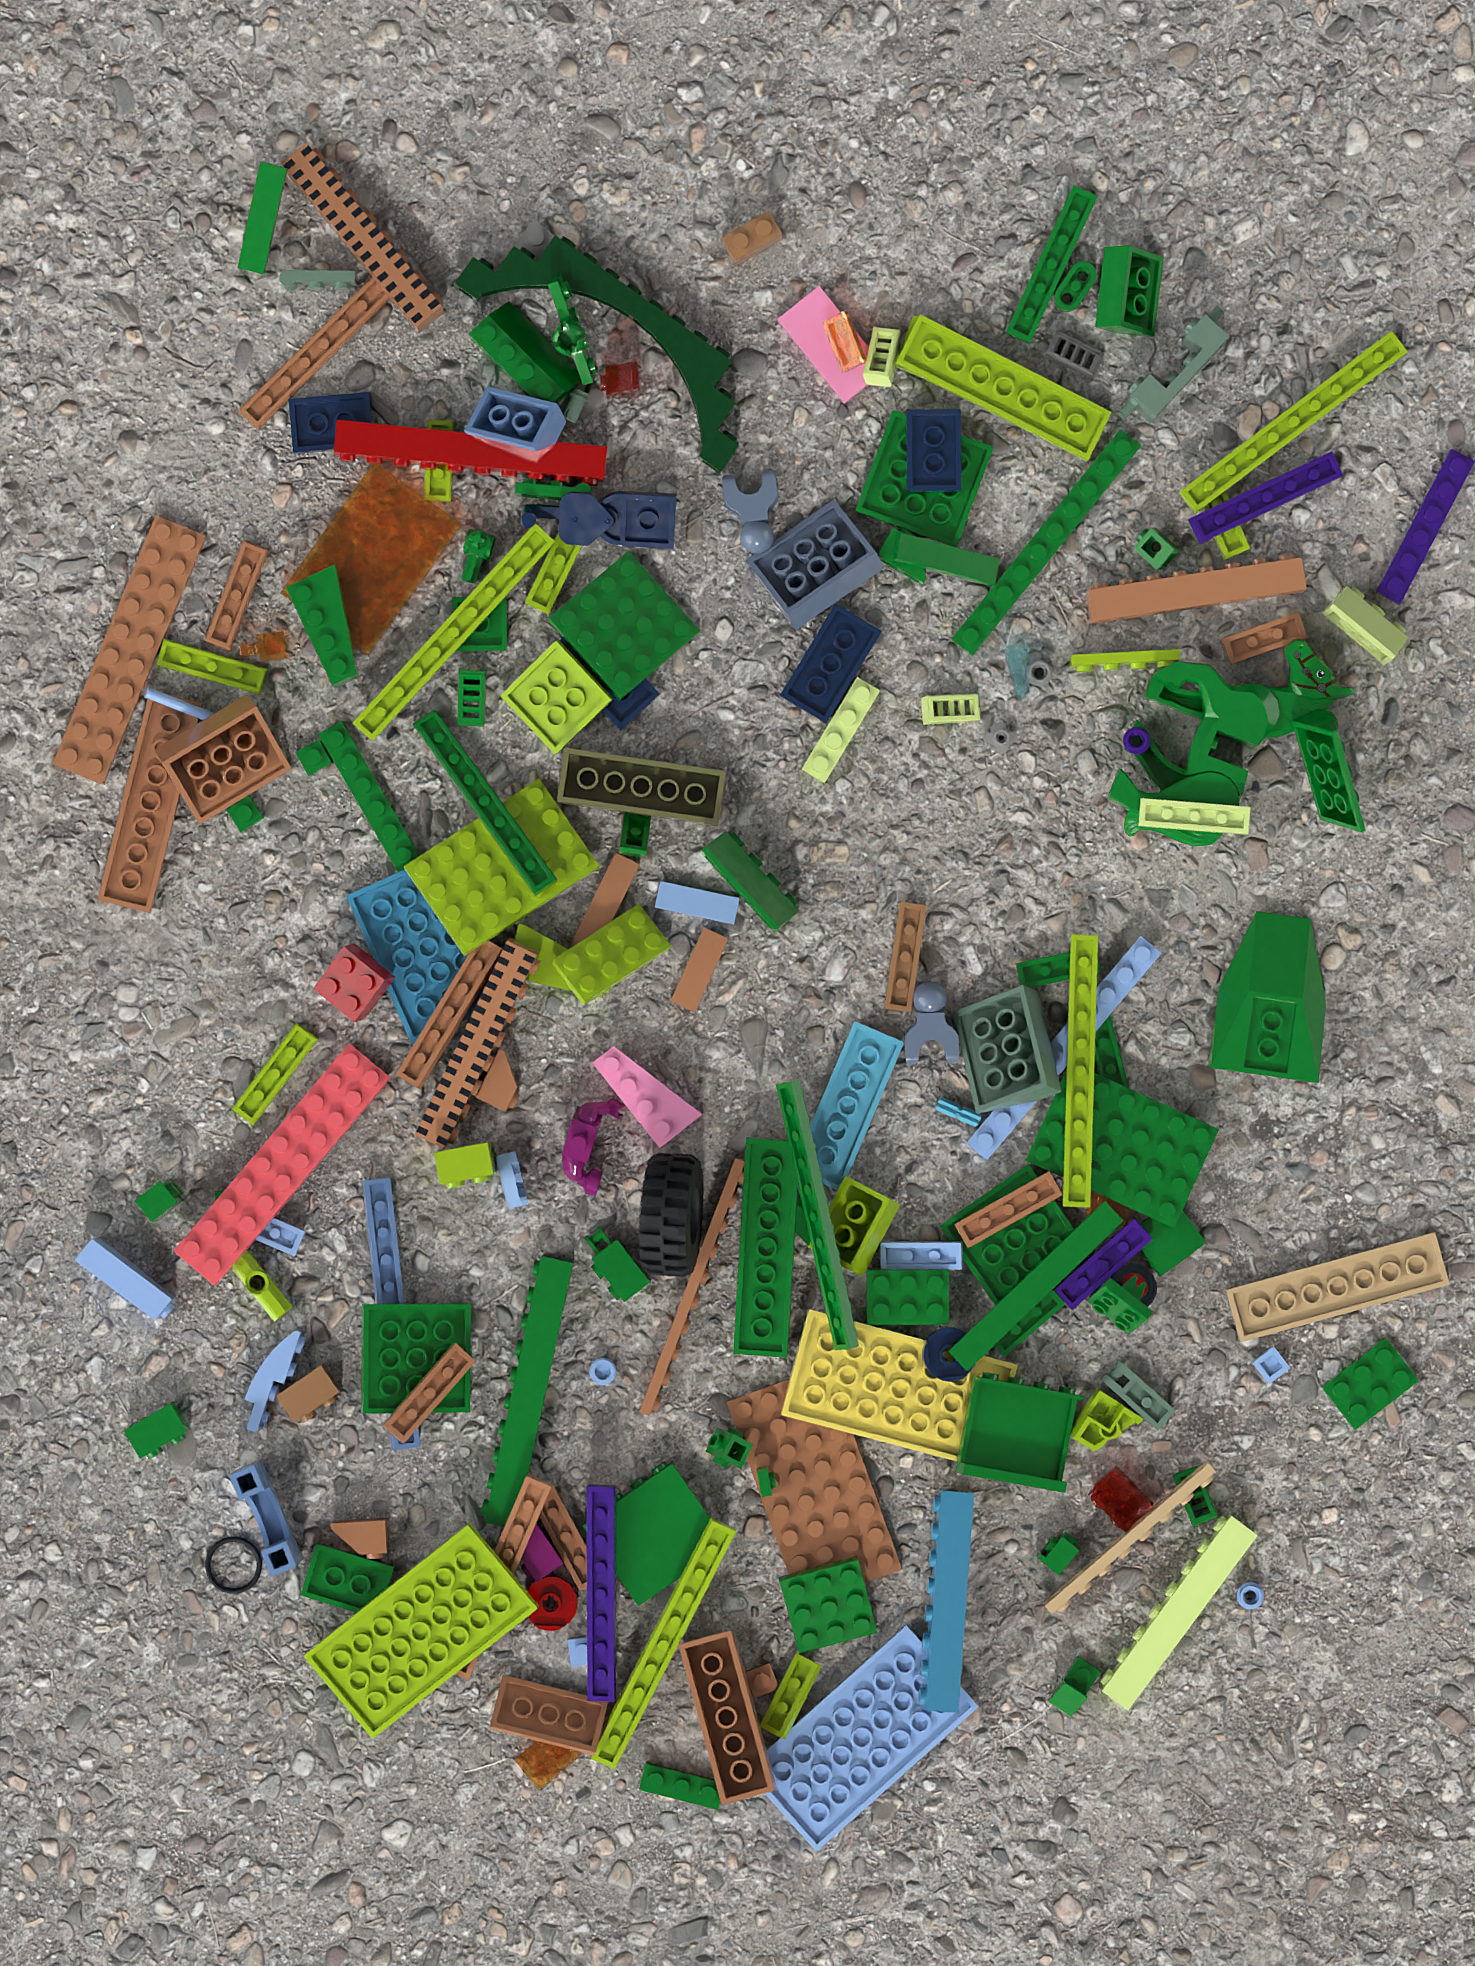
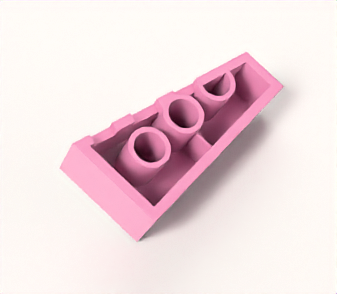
M615 1046L593 1062L597 1070L659 1148L702 1115L701 1112Z

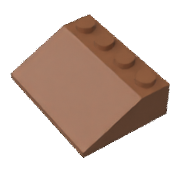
M247 694L154 749L199 825L292 769L258 708Z

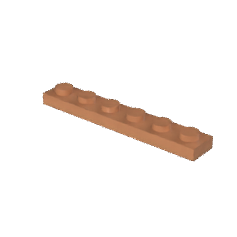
M488 940L468 954L395 1075L421 1090L491 975L502 953V948Z

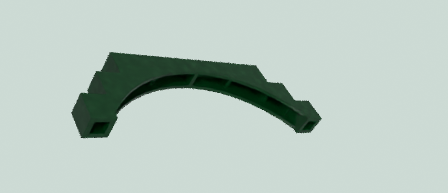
M555 235L537 261L533 260L535 255L526 248L521 247L519 250L514 246L496 272L493 271L494 266L484 258L477 260L473 257L454 284L455 288L476 303L479 302L481 297L505 291L521 289L549 290L548 282L550 278L561 274L563 281L569 283L572 294L587 297L609 306L641 327L666 352L679 371L689 391L700 429L702 452L698 456V460L719 475L739 448V445L736 443L737 438L726 430L723 432L719 431V428L736 404L732 401L734 396L723 388H720L719 391L715 389L732 364V360L729 359L730 354L720 346L714 348L707 343L708 338L697 330L692 333L685 328L686 323L674 314L672 317L668 316L663 312L664 307L653 299L650 301L640 296L642 291L631 283L626 286L618 280L620 276L608 267L604 270L596 265L598 262L596 258L587 252H584L582 255L574 249L576 245L564 236L560 239Z

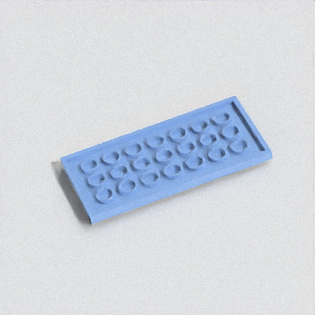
M907 1624L792 1726L786 1740L779 1737L767 1748L777 1789L765 1794L816 1852L979 1707L960 1685L958 1713L926 1711L922 1709L923 1704H919L918 1696L919 1688L924 1687L925 1676H921L920 1668L921 1661L926 1660L927 1649H923L922 1641Z

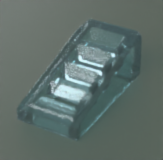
M1026 642L1006 646L1004 650L1018 701L1024 700L1027 694Z

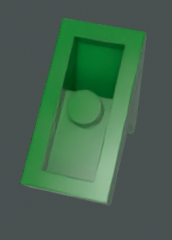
M624 814L619 848L620 855L646 858L651 823L650 816Z
M1077 1656L1048 1702L1072 1716L1088 1698L1086 1694L1101 1671Z

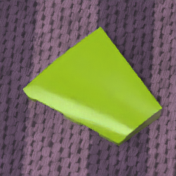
M1096 1388L1073 1422L1070 1436L1095 1452L1103 1447L1108 1440L1121 1436V1431L1134 1423L1140 1424L1143 1418L1107 1393Z

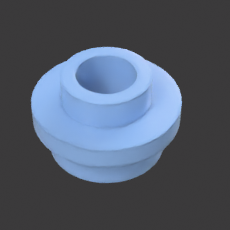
M1243 1583L1237 1590V1601L1246 1609H1255L1264 1600V1592L1257 1583ZM1249 1590L1255 1593L1252 1600L1245 1598V1594Z

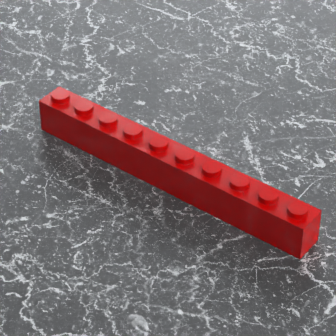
M337 420L334 444V456H339V460L344 462H355L356 458L366 459L368 464L382 465L383 461H391L393 466L409 467L411 463L420 464V468L425 470H436L437 466L447 467V471L463 473L464 469H471L477 475H490L492 471L501 472V476L506 478H517L518 474L528 475V479L544 481V477L555 478V481L571 483V479L582 480V483H586L589 486H598V482H604L607 455L606 446L556 442L541 450L533 451L466 434L465 432Z

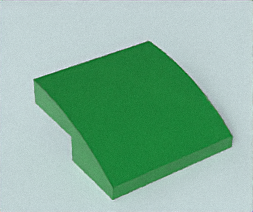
M1183 1210L1175 1228L1151 1217L1146 1218L1140 1223L1153 1237L1140 1251L1159 1277L1206 1243Z

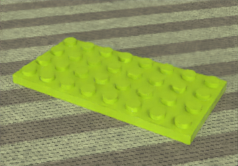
M469 1522L308 1650L303 1657L370 1737L374 1739L538 1609L539 1605Z

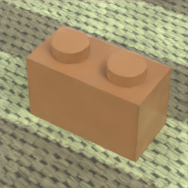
M767 211L723 236L722 244L736 267L782 240V232L771 213Z
M322 1364L276 1395V1397L294 1423L299 1419L304 1423L316 1415L315 1408L321 1404L326 1408L337 1401L339 1398L336 1394L342 1390L326 1366Z

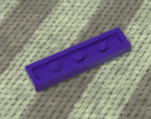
M1133 1218L1054 1288V1291L1073 1310L1146 1246L1153 1237L1136 1218Z

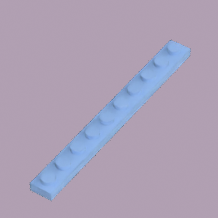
M1142 936L1138 938L1097 987L1095 1032L1162 954ZM1068 1023L1050 1043L1058 1076L1067 1066ZM1037 1101L994 1110L967 1141V1144L988 1160Z

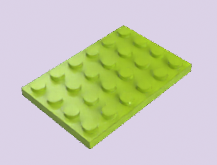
M537 779L502 802L557 878L556 883L538 895L534 896L479 818L404 866L405 871L464 957L600 868L540 779Z

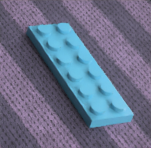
M854 1021L810 1125L813 1141L816 1145L818 1164L822 1172V1182L824 1185L836 1190L839 1189L845 1175L847 1177L904 1044L901 1040Z

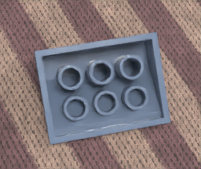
M834 499L773 541L772 546L767 551L760 554L756 553L746 560L795 630L884 569L876 551Z

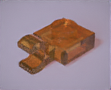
M284 631L258 634V643L239 645L241 657L259 655L260 662L288 659Z

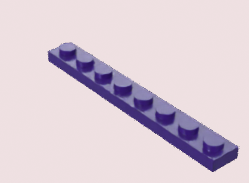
M588 1484L587 1701L614 1702L616 1700V1485Z

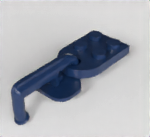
M615 491L605 495L598 501L591 493L569 492L561 498L560 506L525 504L522 507L520 522L523 527L530 528L536 523V518L559 519V537L568 545L588 546L600 536L606 542L616 546L674 549L676 494Z

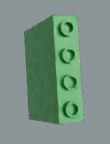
M983 1372L982 1377L973 1375L955 1472L962 1475L1066 1493L1067 1482L1062 1481L1077 1399L1083 1400V1396L1076 1395L1075 1389L1059 1386V1391L1049 1389L1050 1384L1034 1381L1033 1386L1024 1385V1379L1008 1377V1381L998 1380L999 1375Z
M664 1461L653 1468L652 1472L654 1474L645 1480L642 1476L629 1485L632 1490L625 1495H622L621 1492L616 1494V1575L638 1606L681 1577L710 1520L709 1515L678 1472L673 1461L668 1465ZM587 1521L583 1523V1527L585 1528L586 1531H587Z

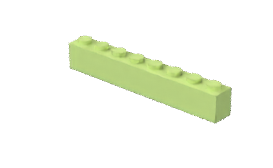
M1229 1513L1226 1517L1221 1516L1213 1526L1215 1530L1210 1539L1204 1538L1197 1548L1199 1554L1193 1561L1189 1559L1180 1571L1183 1574L1177 1583L1173 1581L1164 1593L1167 1597L1162 1604L1156 1603L1148 1614L1150 1620L1145 1627L1140 1625L1132 1636L1134 1639L1133 1643L1129 1648L1124 1647L1116 1657L1118 1661L1113 1670L1107 1669L1101 1677V1691L1126 1710L1131 1708L1258 1536Z

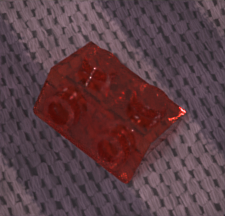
M1117 1465L1100 1478L1088 1493L1093 1504L1097 1508L1102 1509L1110 1517L1111 1522L1125 1533L1154 1505Z

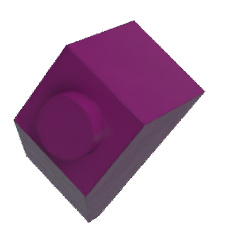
M537 1521L521 1558L523 1564L520 1565L525 1575L529 1579L533 1577L536 1582L564 1563L558 1550Z

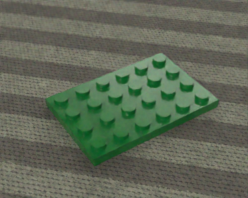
M1067 1070L1060 1083L1062 1092L1055 1094L1025 1160L1063 1178ZM1094 1073L1091 1191L1175 1228L1219 1129Z

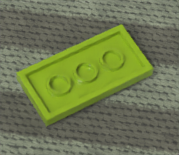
M637 904L553 959L551 964L584 1006L668 951L671 945L641 905Z

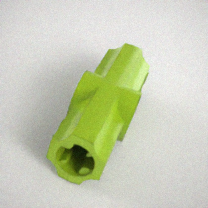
M246 1250L234 1264L232 1270L244 1283L247 1291L257 1299L273 1321L276 1322L287 1314L293 1306L272 1281L271 1276L263 1270L251 1253ZM257 1275L262 1276L265 1280V1285L260 1291L256 1290L252 1285L253 1278Z

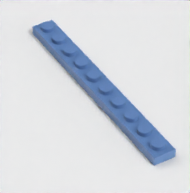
M387 1177L362 1180L376 1304H404L391 1179ZM418 1428L404 1444L390 1433L392 1450L420 1447Z

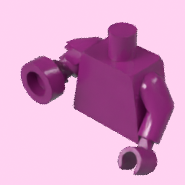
M613 1098L607 1103L588 1102L583 1104L582 1107L577 1106L562 1152L564 1174L573 1182L577 1181V1184L583 1187L585 1194L596 1197L603 1171L592 1168L587 1172L584 1170L585 1163L590 1161L603 1115L609 1114L617 1119L623 1116L618 1111L626 1105Z

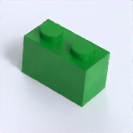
M160 1180L136 1199L135 1203L151 1222H156L184 1201L180 1196L183 1194V1191L175 1181Z
M173 1401L124 1430V1433L138 1457L141 1459L147 1455L150 1460L163 1452L161 1446L170 1442L173 1446L187 1438L184 1433L190 1430Z

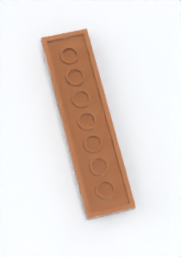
M175 697L177 699L183 700L185 702L203 708V703ZM147 699L97 900L152 913L181 796L154 749L198 724L199 718Z

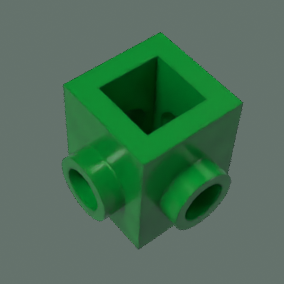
M717 1427L715 1433L709 1439L705 1452L713 1455V1462L727 1468L730 1464L742 1469L753 1444L742 1439L744 1434L731 1427L727 1431Z

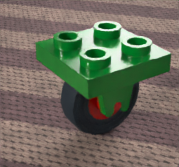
M1129 1263L1119 1268L1111 1278L1090 1295L1087 1301L1097 1313L1106 1315L1111 1319L1119 1330L1130 1334L1148 1320L1153 1311L1148 1306L1154 1301L1157 1294V1283L1154 1275L1147 1268L1140 1264Z

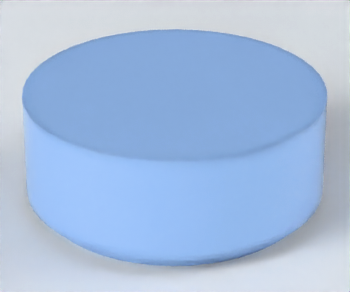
M605 1357L594 1360L589 1369L591 1379L599 1385L611 1383L617 1372L614 1362Z

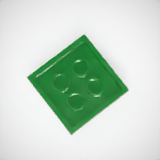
M857 1556L778 1577L799 1654L877 1633Z

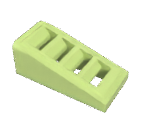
M873 327L863 371L866 384L885 387L892 386L900 339L899 329ZM878 339H889L891 343L878 342ZM877 350H887L889 353H880ZM875 361H885V362H887V363H886V364H878V363H875Z
M978 693L928 695L921 699L923 725L980 721ZM969 700L970 715L965 714L964 701ZM954 701L958 702V716H955ZM943 702L947 704V716H944ZM933 703H935V706H936V716H935V717H934Z

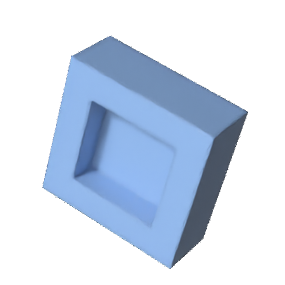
M1274 1346L1251 1362L1267 1384L1272 1383L1290 1369Z
M587 1636L569 1638L567 1641L571 1667L587 1665Z

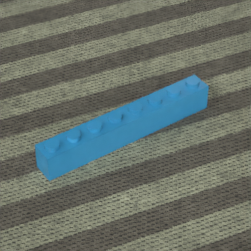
M938 1490V1496L934 1495L932 1510L936 1512V1523L931 1524L930 1537L935 1540L934 1550L929 1551L928 1565L932 1567V1578L928 1577L926 1586L927 1594L931 1595L930 1605L925 1606L924 1613L925 1621L929 1622L928 1632L923 1633L922 1641L923 1649L927 1650L926 1660L921 1661L920 1668L921 1676L925 1677L924 1687L919 1688L918 1696L919 1704H923L922 1709L926 1711L958 1713L974 1493Z

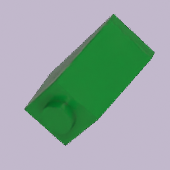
M902 527L899 530L893 528L878 553L880 561L923 586L926 581L924 568L893 560L897 534L905 533L912 536L914 534Z

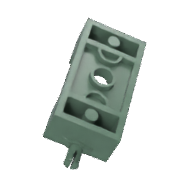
M1215 306L1208 315L1205 314L1200 320L1195 317L1185 328L1186 330L1182 333L1185 338L1181 344L1191 354L1180 367L1183 370L1180 374L1175 371L1165 381L1164 385L1158 382L1151 374L1145 379L1140 376L1128 391L1130 397L1127 403L1117 412L1123 420H1126L1136 410L1151 424L1221 349L1229 335L1216 322L1224 315V311L1220 307Z

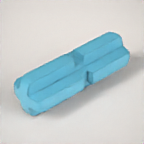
M944 1097L939 1098L936 1105L937 1111L953 1118L956 1116L958 1120L974 1127L978 1126L982 1117L981 1113H976V1111L965 1106L960 1107V1104Z

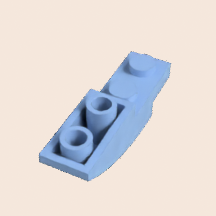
M295 1330L280 1342L264 1360L254 1376L244 1399L255 1403L246 1428L247 1430L257 1433L261 1427H266L270 1412H267L266 1409L269 1401L274 1402L278 1391V1386H275V1382L285 1384L288 1378L293 1379L297 1364L293 1363L296 1352L301 1354L306 1339L301 1337L303 1330Z

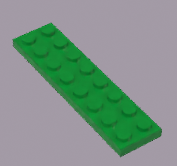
M746 1138L733 1354L788 1357L798 1183L788 1140Z

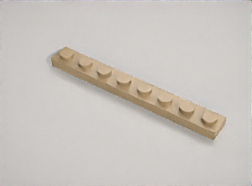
M1208 1460L1202 1463L1045 1600L1044 1605L1048 1611L1053 1614L1056 1610L1060 1613L1071 1604L1070 1598L1077 1592L1079 1595L1083 1594L1092 1585L1090 1581L1096 1575L1102 1577L1112 1568L1110 1564L1117 1557L1123 1559L1133 1549L1131 1545L1138 1539L1140 1541L1145 1540L1153 1532L1151 1527L1158 1521L1161 1524L1167 1521L1173 1515L1172 1509L1179 1503L1183 1506L1193 1498L1194 1494L1192 1492L1197 1487L1201 1486L1204 1488L1215 1478L1212 1475L1216 1472L1213 1465Z

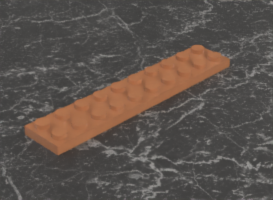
M157 515L155 516L54 758L53 765L104 785L207 536Z

